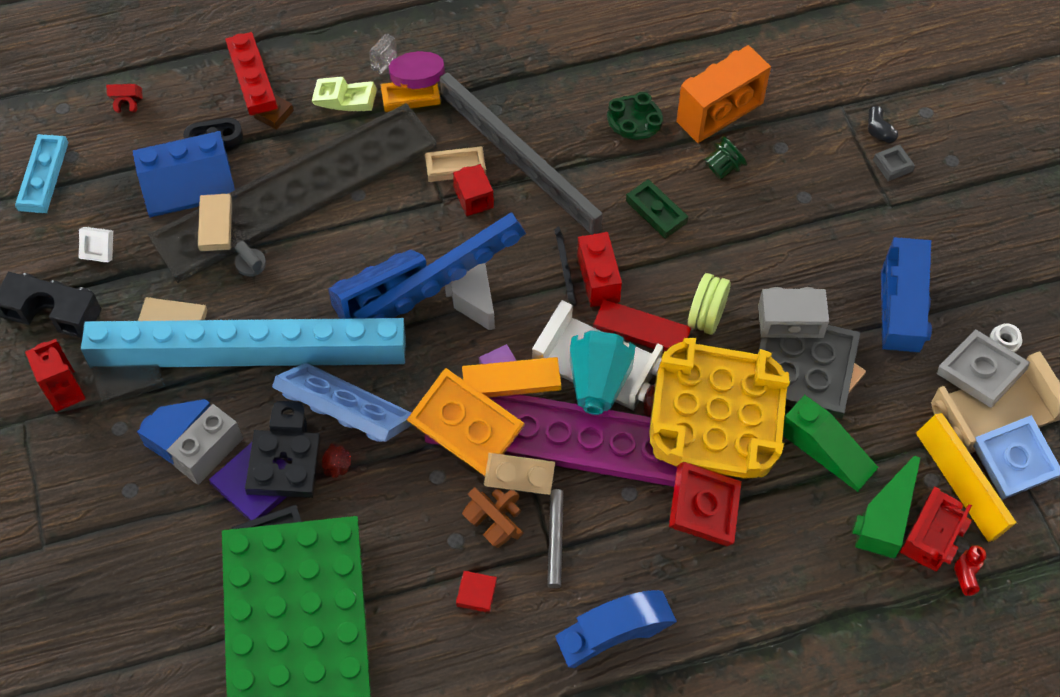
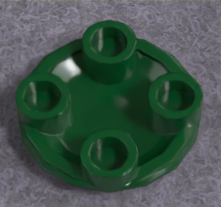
M638 92L636 95L612 99L609 102L606 117L609 126L615 133L624 138L640 140L656 135L662 127L663 115L661 109L655 102L651 101L652 97L650 94Z

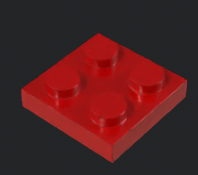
M687 462L677 465L669 528L727 547L734 544L742 481Z

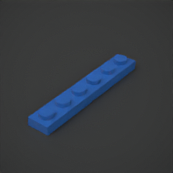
M511 212L353 314L356 319L395 318L400 314H405L411 311L423 299L436 295L445 285L463 278L467 271L478 264L488 262L500 250L516 244L526 232Z

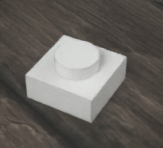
M90 227L80 228L79 259L110 262L113 256V231Z

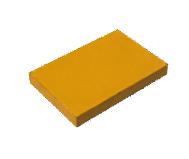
M447 368L442 371L407 418L410 424L483 476L486 474L488 453L504 454L525 426V423Z

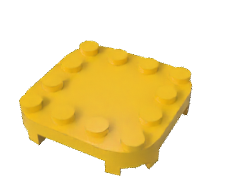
M684 338L683 342L675 344L667 351H664L657 371L649 429L650 444L653 447L654 456L674 466L687 462L728 476L740 478L766 476L781 456L785 444L782 443L786 394L790 384L789 373L784 372L782 366L771 357V352L760 349L758 354L700 345L696 344V338Z

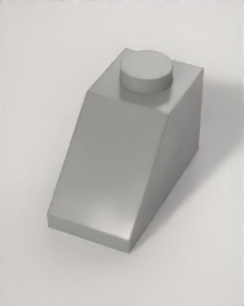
M485 263L478 264L467 271L463 278L445 285L446 297H452L454 309L486 329L492 330L495 329V320Z

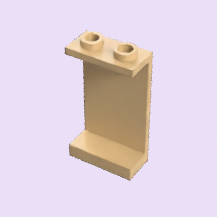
M1040 351L1028 356L1026 359L1030 362L1028 370L992 408L962 389L949 394L945 386L938 388L931 402L934 415L943 413L969 453L975 452L973 447L976 442L975 437L1032 415L1038 428L1060 420V382Z

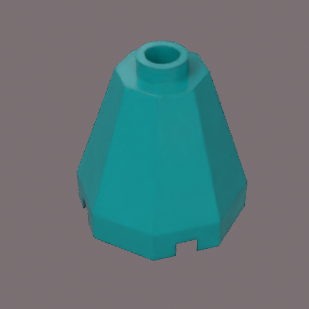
M591 330L584 333L583 339L578 340V335L571 338L569 361L578 406L582 407L586 413L599 415L604 411L610 410L633 369L636 346L630 342L629 347L623 344L624 338L618 334Z

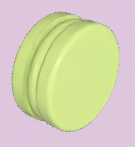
M709 273L703 275L691 305L688 317L689 328L695 330L698 328L700 331L704 330V333L714 334L726 305L731 284L730 280L720 279Z

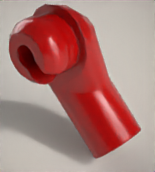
M973 545L969 550H966L954 566L960 587L966 596H972L980 590L975 575L984 565L987 555L985 550L977 545Z

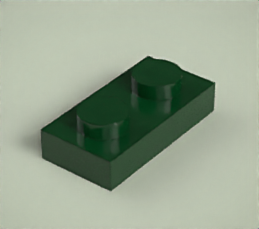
M649 179L626 194V202L665 239L688 223V216Z

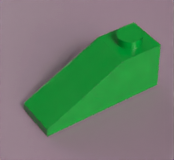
M805 394L785 415L783 436L857 492L877 471L878 466L835 417Z
M913 456L868 504L863 516L857 514L852 534L857 535L856 548L895 559L902 547L921 457Z

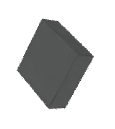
M900 144L876 153L873 161L887 181L911 173L915 168L914 163Z

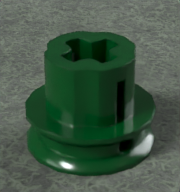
M725 136L721 137L720 143H714L716 150L704 159L707 166L719 179L724 178L732 170L740 172L741 166H747L743 155Z

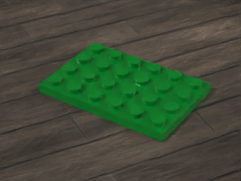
M358 516L222 530L227 697H371Z

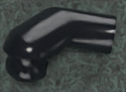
M878 106L871 107L868 118V132L870 135L889 144L895 142L898 138V131L890 123L883 120V109Z

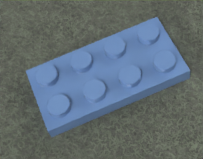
M308 363L275 376L272 388L282 392L285 398L301 401L309 405L310 409L316 413L328 414L338 419V422L345 427L357 428L365 432L366 436L374 441L386 442L412 426L407 421L411 412Z

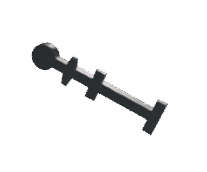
M558 226L554 231L557 238L568 300L570 304L576 306L577 300L568 264L565 240Z

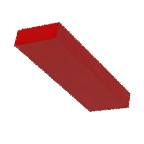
M603 299L593 323V327L600 331L618 334L624 340L655 349L657 344L663 345V352L667 351L671 346L683 342L684 338H689L692 329L687 325Z

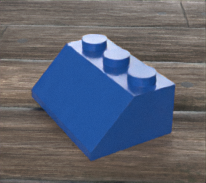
M220 131L132 150L149 218L200 206V195L230 194L232 199L237 198L227 152Z
M410 249L403 253H397L387 261L376 266L367 267L361 273L349 279L340 280L334 286L328 288L331 305L340 319H356L353 314L354 312L425 268L426 259L422 254Z

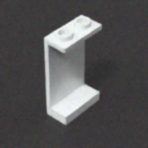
M561 300L532 348V359L558 357L560 377L573 382L569 361L571 338L578 335V340L584 338L585 332L591 330L603 331L572 318L573 305ZM623 341V344L629 347V343ZM657 344L652 354L635 347L633 369L616 398V403L634 410L639 400L642 402L646 400L652 386L649 382L653 375H657L662 359L663 345Z

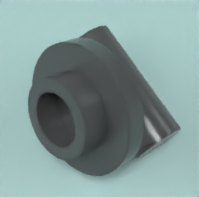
M244 241L236 244L235 250L239 253L235 260L237 271L244 276L260 274L266 266L264 254L260 250L251 249Z

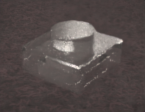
M386 33L369 51L372 70L381 74L391 61L397 57L396 40L393 36Z

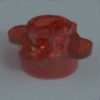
M331 444L324 453L322 460L324 474L326 476L332 474L333 478L345 475L350 466V452L345 450L343 446L337 447L336 444Z

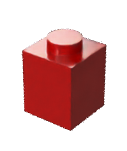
M481 164L471 167L467 166L453 172L454 191L466 217L494 208L493 189Z

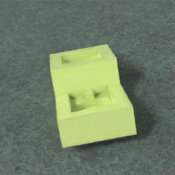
M343 77L318 79L312 102L314 105L335 110L372 111L377 87L373 81L347 84Z

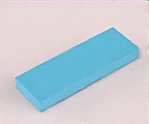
M37 134L15 203L18 211L48 212L69 143L66 136Z

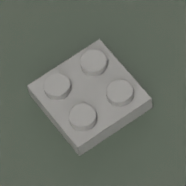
M975 329L939 365L937 374L992 408L1028 370L1030 362Z

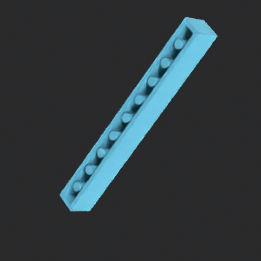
M404 318L90 321L84 323L81 351L90 368L299 366L304 363L310 365L405 364L406 336Z

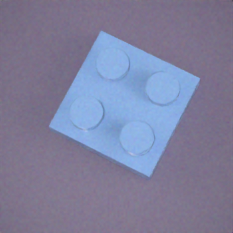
M1032 415L975 437L976 442L973 447L1002 500L1060 477V465Z

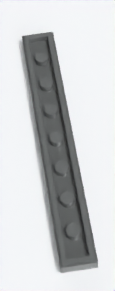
M447 72L440 77L441 96L591 235L597 234L602 230L603 213L451 74Z

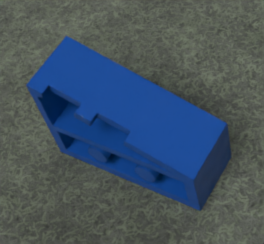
M894 237L881 269L882 349L920 352L925 341H929L931 338L932 325L931 322H928V313L931 304L929 287L932 240Z

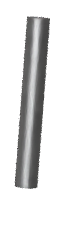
M559 489L551 490L549 588L561 587L563 491Z

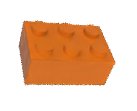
M749 45L739 51H733L724 60L717 64H711L704 72L695 77H690L683 82L680 90L676 122L697 143H700L764 103L771 66Z

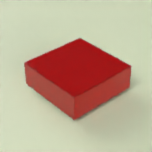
M463 571L456 606L490 613L497 577Z

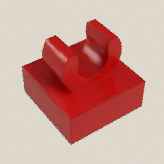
M136 84L106 85L107 96L114 100L113 109L115 112L121 113V105L125 101L129 102L131 112L137 111L138 106L134 99H143L140 86Z

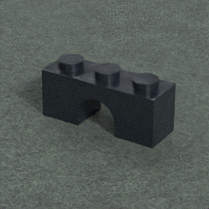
M8 271L0 286L1 318L30 325L34 316L39 311L53 308L49 317L57 332L78 338L83 337L84 323L96 321L101 311L95 294L89 289L68 287L55 280H50L49 282L40 280L28 273H21L20 275Z

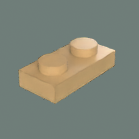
M488 453L484 486L551 495L555 462Z

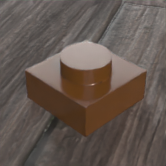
M274 94L278 109L253 116L255 119L277 130L294 109L292 103Z

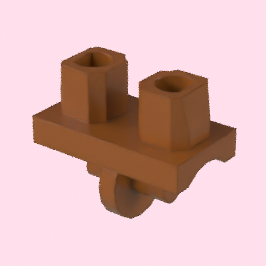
M475 487L468 493L472 500L468 503L462 514L476 527L488 515L495 521L483 534L494 547H501L511 537L518 540L524 534L505 514L509 512L515 518L521 513V510L515 505L519 499V494L515 490H510L504 494L499 488L495 489L492 492V496L497 500L496 504L484 492H480Z

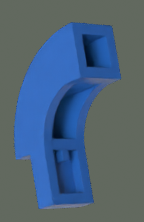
M643 591L617 598L589 610L577 617V623L558 633L555 637L568 667L576 668L619 643L636 638H650L673 625L677 620L663 591Z

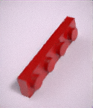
M253 33L237 34L226 38V44L249 115L252 116L278 109Z

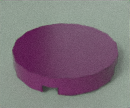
M409 52L396 57L388 66L390 81L401 87V84H407V88L411 89L435 85L440 81V76L445 74L443 59L431 52Z

